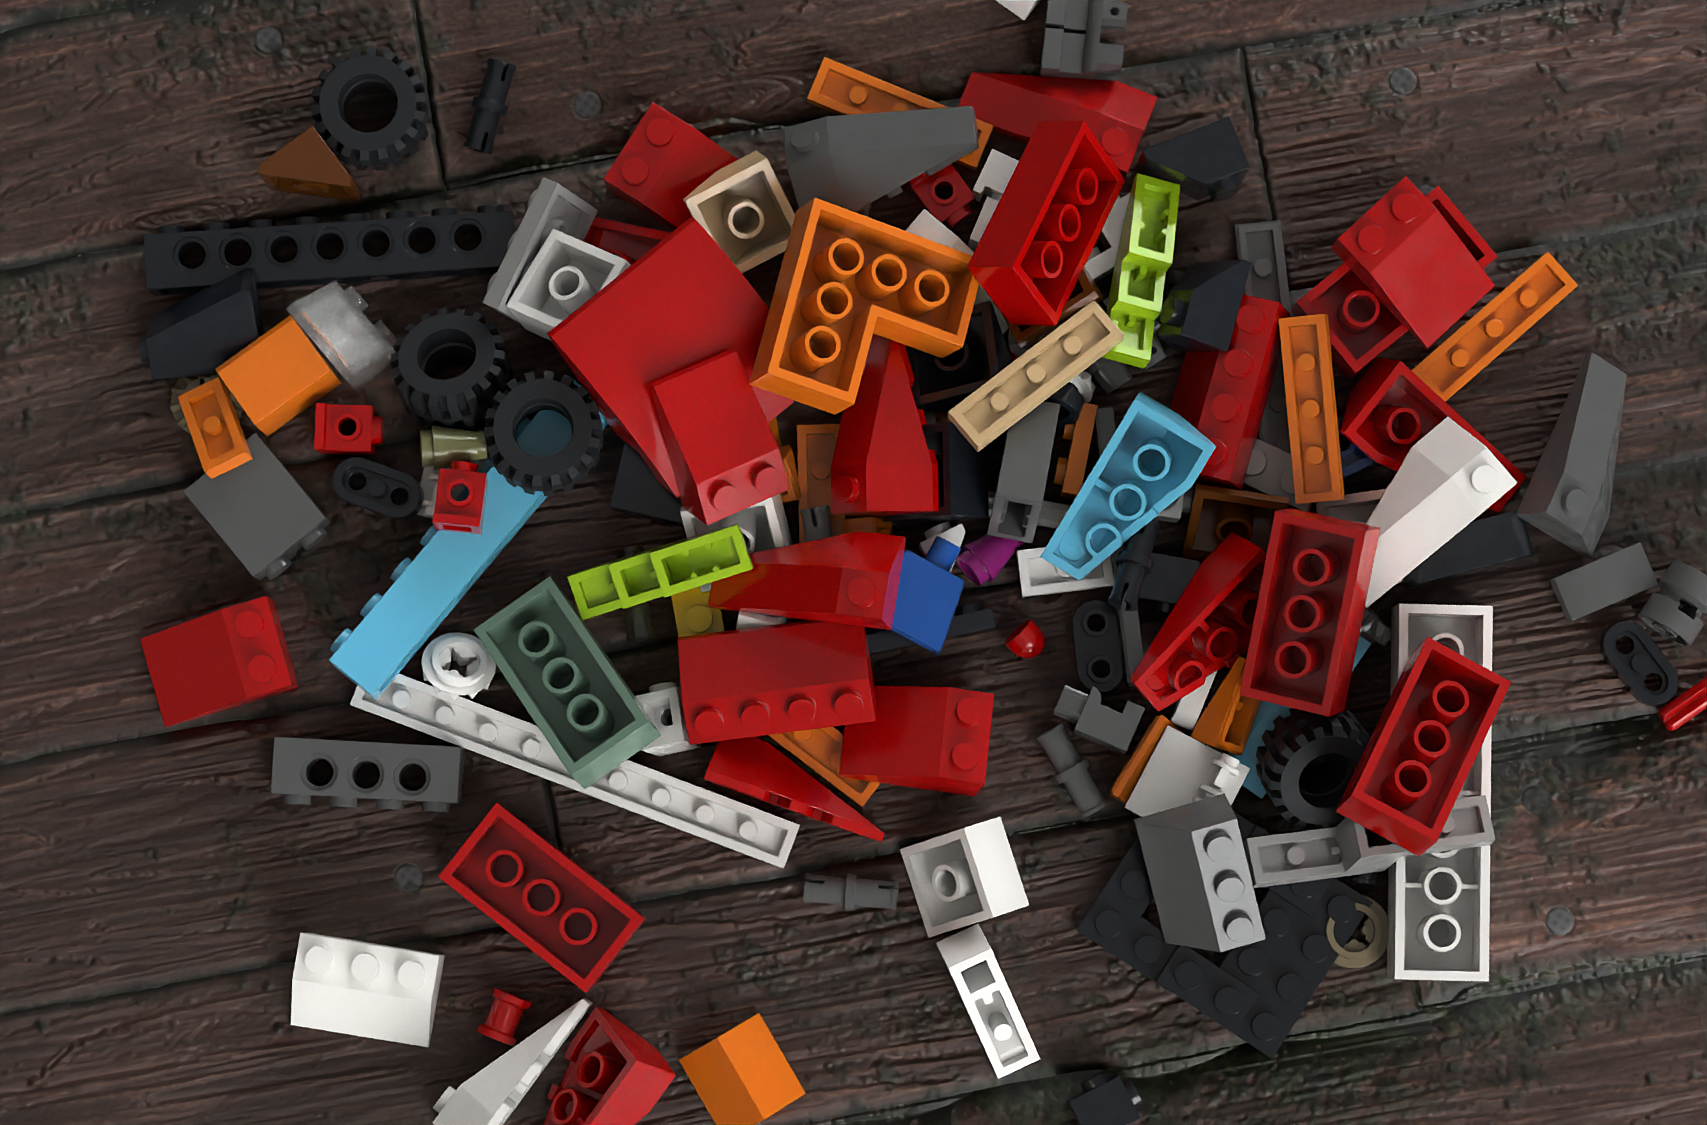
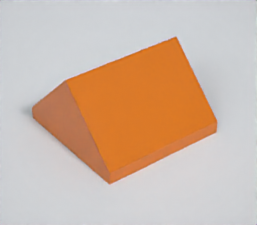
M291 315L215 369L253 424L267 437L342 384Z
M760 1013L679 1059L716 1125H756L806 1094Z

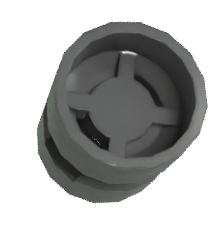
M1674 560L1659 581L1662 588L1661 593H1652L1638 617L1647 626L1667 639L1682 646L1690 647L1704 626L1700 617L1702 614H1707V575L1690 565ZM1679 605L1683 606L1681 610L1677 609Z

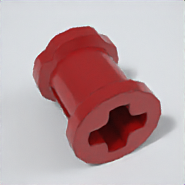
M494 987L491 993L494 1000L484 1024L478 1025L476 1031L494 1040L515 1046L517 1038L514 1036L524 1010L530 1009L532 1002Z

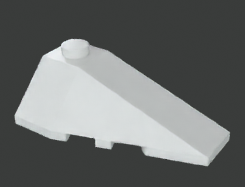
M1449 417L1445 418L1411 447L1403 460L1404 462L1365 524L1380 528L1365 608L1369 607L1517 484L1515 479L1484 444Z
M587 998L581 999L462 1083L457 1090L449 1086L433 1107L439 1113L433 1124L503 1125L593 1003Z

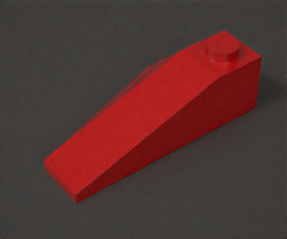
M972 72L958 107L972 106L975 110L976 119L993 125V131L1028 144L1039 121L1084 120L1125 179L1158 97L1116 80Z
M873 334L855 404L843 410L831 464V514L872 517L939 511L938 462L934 449H928L922 426L927 424L923 409H917L911 389L915 379L906 346Z
M857 531L749 553L754 568L712 582L708 606L717 609L892 630L906 538L903 536Z
M1231 532L1201 563L1129 679L1156 711L1163 710L1204 685L1207 676L1225 666L1231 669L1238 657L1248 652L1267 555L1259 546Z
M762 736L718 742L704 777L706 781L882 843L884 832L771 744L760 740Z

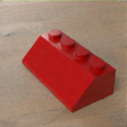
M1243 294L1228 351L1185 353L1170 409L1181 415L1216 445L1215 450L1196 480L1242 491L1250 457L1281 353L1279 318L1291 317V314L1280 302Z
M807 620L678 637L682 705L690 745L876 721L877 697L865 627Z

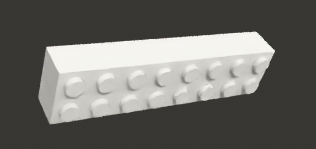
M1398 604L1392 607L1391 694L1411 653L1427 637L1492 671L1493 606ZM1492 724L1457 797L1458 799L1486 795L1490 817ZM1490 845L1426 853L1420 857L1417 855L1402 856L1388 868L1389 932L1387 978L1489 982Z

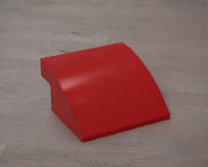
M691 216L548 332L547 335L581 385L589 392L592 401L595 400L600 413L613 432L639 452L660 485L678 498L680 494L650 384L732 348L737 351L750 381L768 317L769 307L699 222ZM752 386L768 423L795 402V400Z

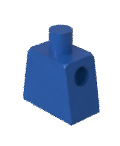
M936 536L925 558L908 550L904 552L892 631L939 656L964 587V580L949 572L961 549L946 539Z

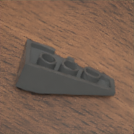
M972 106L827 116L783 129L786 167L799 209L813 198H818L863 215L865 214L863 207L887 194L889 199L903 192L900 186L922 173L932 175L979 148L975 110Z
M1593 352L1587 353L1516 513L1523 520L1586 558L1592 557L1610 514L1627 378L1626 373Z

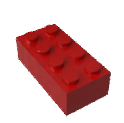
M1084 120L1038 122L967 266L1011 325H1057L1062 310L1078 281L1081 270L1084 268L1125 183L1124 177Z
M1439 186L1425 196L1439 210L1483 270L1498 257ZM1345 263L1306 293L1291 308V312L1295 317L1328 314L1332 361L1348 380L1353 378L1408 332V329Z
M1293 508L1275 511L1239 695L1328 717L1344 711L1380 533L1379 527Z
M1427 637L1411 653L1336 812L1420 857L1437 842L1511 681Z
M497 802L438 876L585 993L590 992L646 920V917L505 806Z

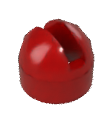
M1029 618L1008 636L1004 644L1017 657L1034 658L1043 650L1045 638L1040 627Z

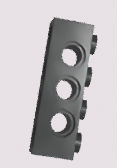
M274 737L271 793L283 794L284 804L311 805V796L330 797L329 806L357 807L358 799H375L376 809L403 810L404 801L422 802V811L450 812V804H462L465 749L450 746ZM320 760L329 761L333 767V777L324 786H317L311 779V769ZM373 762L379 768L380 778L375 786L364 789L357 781V771L363 764ZM412 765H420L426 772V782L417 791L408 790L403 783V774Z

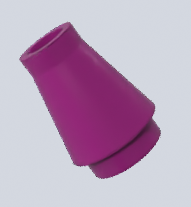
M986 534L962 546V553L957 556L956 561L962 572L975 585L980 586L985 581L991 583L1016 550L1025 542Z

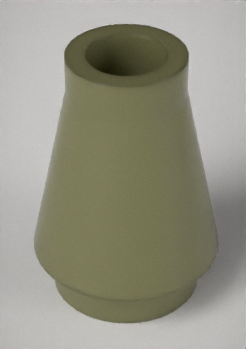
M431 425L430 430L419 431L422 467H433V470L437 471L439 468L450 467L452 461L470 462L477 459H487V444L484 431H469Z

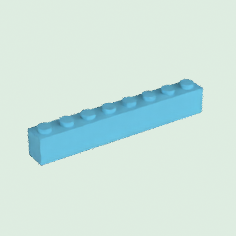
M574 380V384L580 387L581 385ZM540 410L532 420L526 417L520 423L516 432V438L519 447L525 453L534 457L546 458L554 456L566 448L572 438V428L568 419L560 413L551 410ZM599 411L600 419L602 421V428L604 430L607 427L608 423ZM491 457L480 470V473H486L488 478L482 535L435 530L433 525L420 541L424 546L421 552L413 561L407 557L398 565L390 577L394 584L383 596L376 593L361 610L360 614L364 617L361 623L353 632L348 628L345 629L330 648L334 653L329 659L331 664L375 701L548 497L544 496L541 491H535L534 495L525 493L523 488L518 485L516 487L510 485L503 474L500 475ZM465 487L455 500H465L469 495V490Z

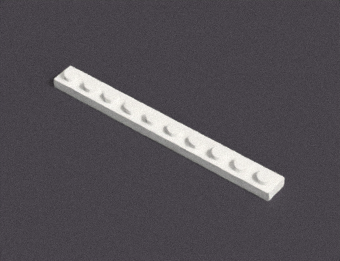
M401 674L395 677L376 701L357 686L350 703L354 707L783 869L800 827L799 824L629 760L624 761L584 789L571 777L537 725L460 696L453 700L450 694L443 691L435 693L433 686Z

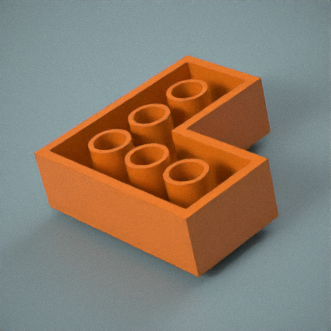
M813 198L795 213L749 385L836 415L855 404L873 334L940 358H944L959 350L964 345L979 287V282L967 267L972 255L821 199Z

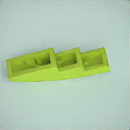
M1139 173L1134 177L1119 241L1106 312L1109 318L1122 331L1124 337L1123 341L1101 358L1143 369L1151 360L1154 323L1162 311L1165 273L1173 261L1180 194L1179 184Z
M738 523L568 575L567 578L581 618L585 620L662 596L665 598L751 570L754 567Z

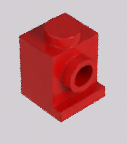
M952 164L932 175L922 173L906 183V188L921 208L927 210L943 225L948 223L951 228H955L974 213L970 207L975 204L976 196ZM940 185H947L952 189L953 194L948 199H940L935 194L936 188Z
M316 403L314 449L318 453L375 455L376 444H383L384 418L383 416H377V410L373 405ZM346 420H354L357 425L356 431L350 436L342 435L340 430L342 423Z
M452 461L450 469L439 468L435 509L432 519L435 530L482 535L488 478L486 473L478 472V464ZM458 486L466 487L469 490L468 497L463 501L454 500L451 497L454 488Z

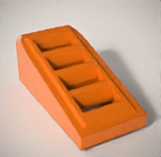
M1238 657L1199 718L1190 736L1197 741L1239 756L1243 753L1261 700L1239 695L1246 659Z

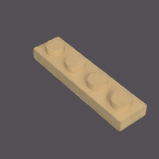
M1094 300L948 411V418L974 449L979 452L1123 341L1124 334Z

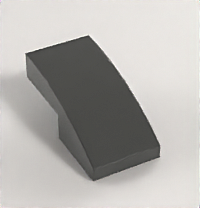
M1641 543L1627 547L1549 580L1567 622L1659 585Z

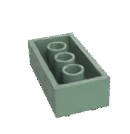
M550 576L474 629L571 777L584 789L661 736L564 591Z

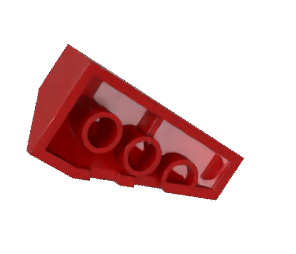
M1377 357L1349 393L1340 432L1371 461L1398 471L1411 447L1445 418H1451L1484 444L1517 482L1515 486L1487 508L1499 513L1526 479V476L1403 362Z
M596 1006L569 1044L564 1058L570 1060L560 1085L552 1084L546 1098L552 1100V1104L542 1125H635L651 1111L676 1074L653 1045L607 1011Z

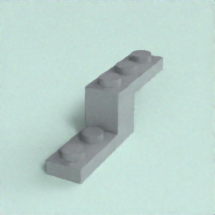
M1486 795L1456 799L1437 842L1423 854L1491 845L1496 839ZM1347 817L1336 827L1246 838L1243 842L1253 888L1382 872L1400 857L1415 855Z

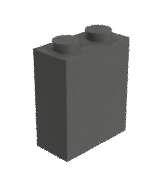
M1044 401L1007 429L987 535L1033 543L1044 498L1060 404Z
M254 433L246 440L253 458L252 460L213 479L205 473L183 492L253 577L262 580L267 576L269 580H272L290 566L291 561L288 557L299 548L303 547L305 550H309L318 544L327 535L324 528L331 521L263 438Z

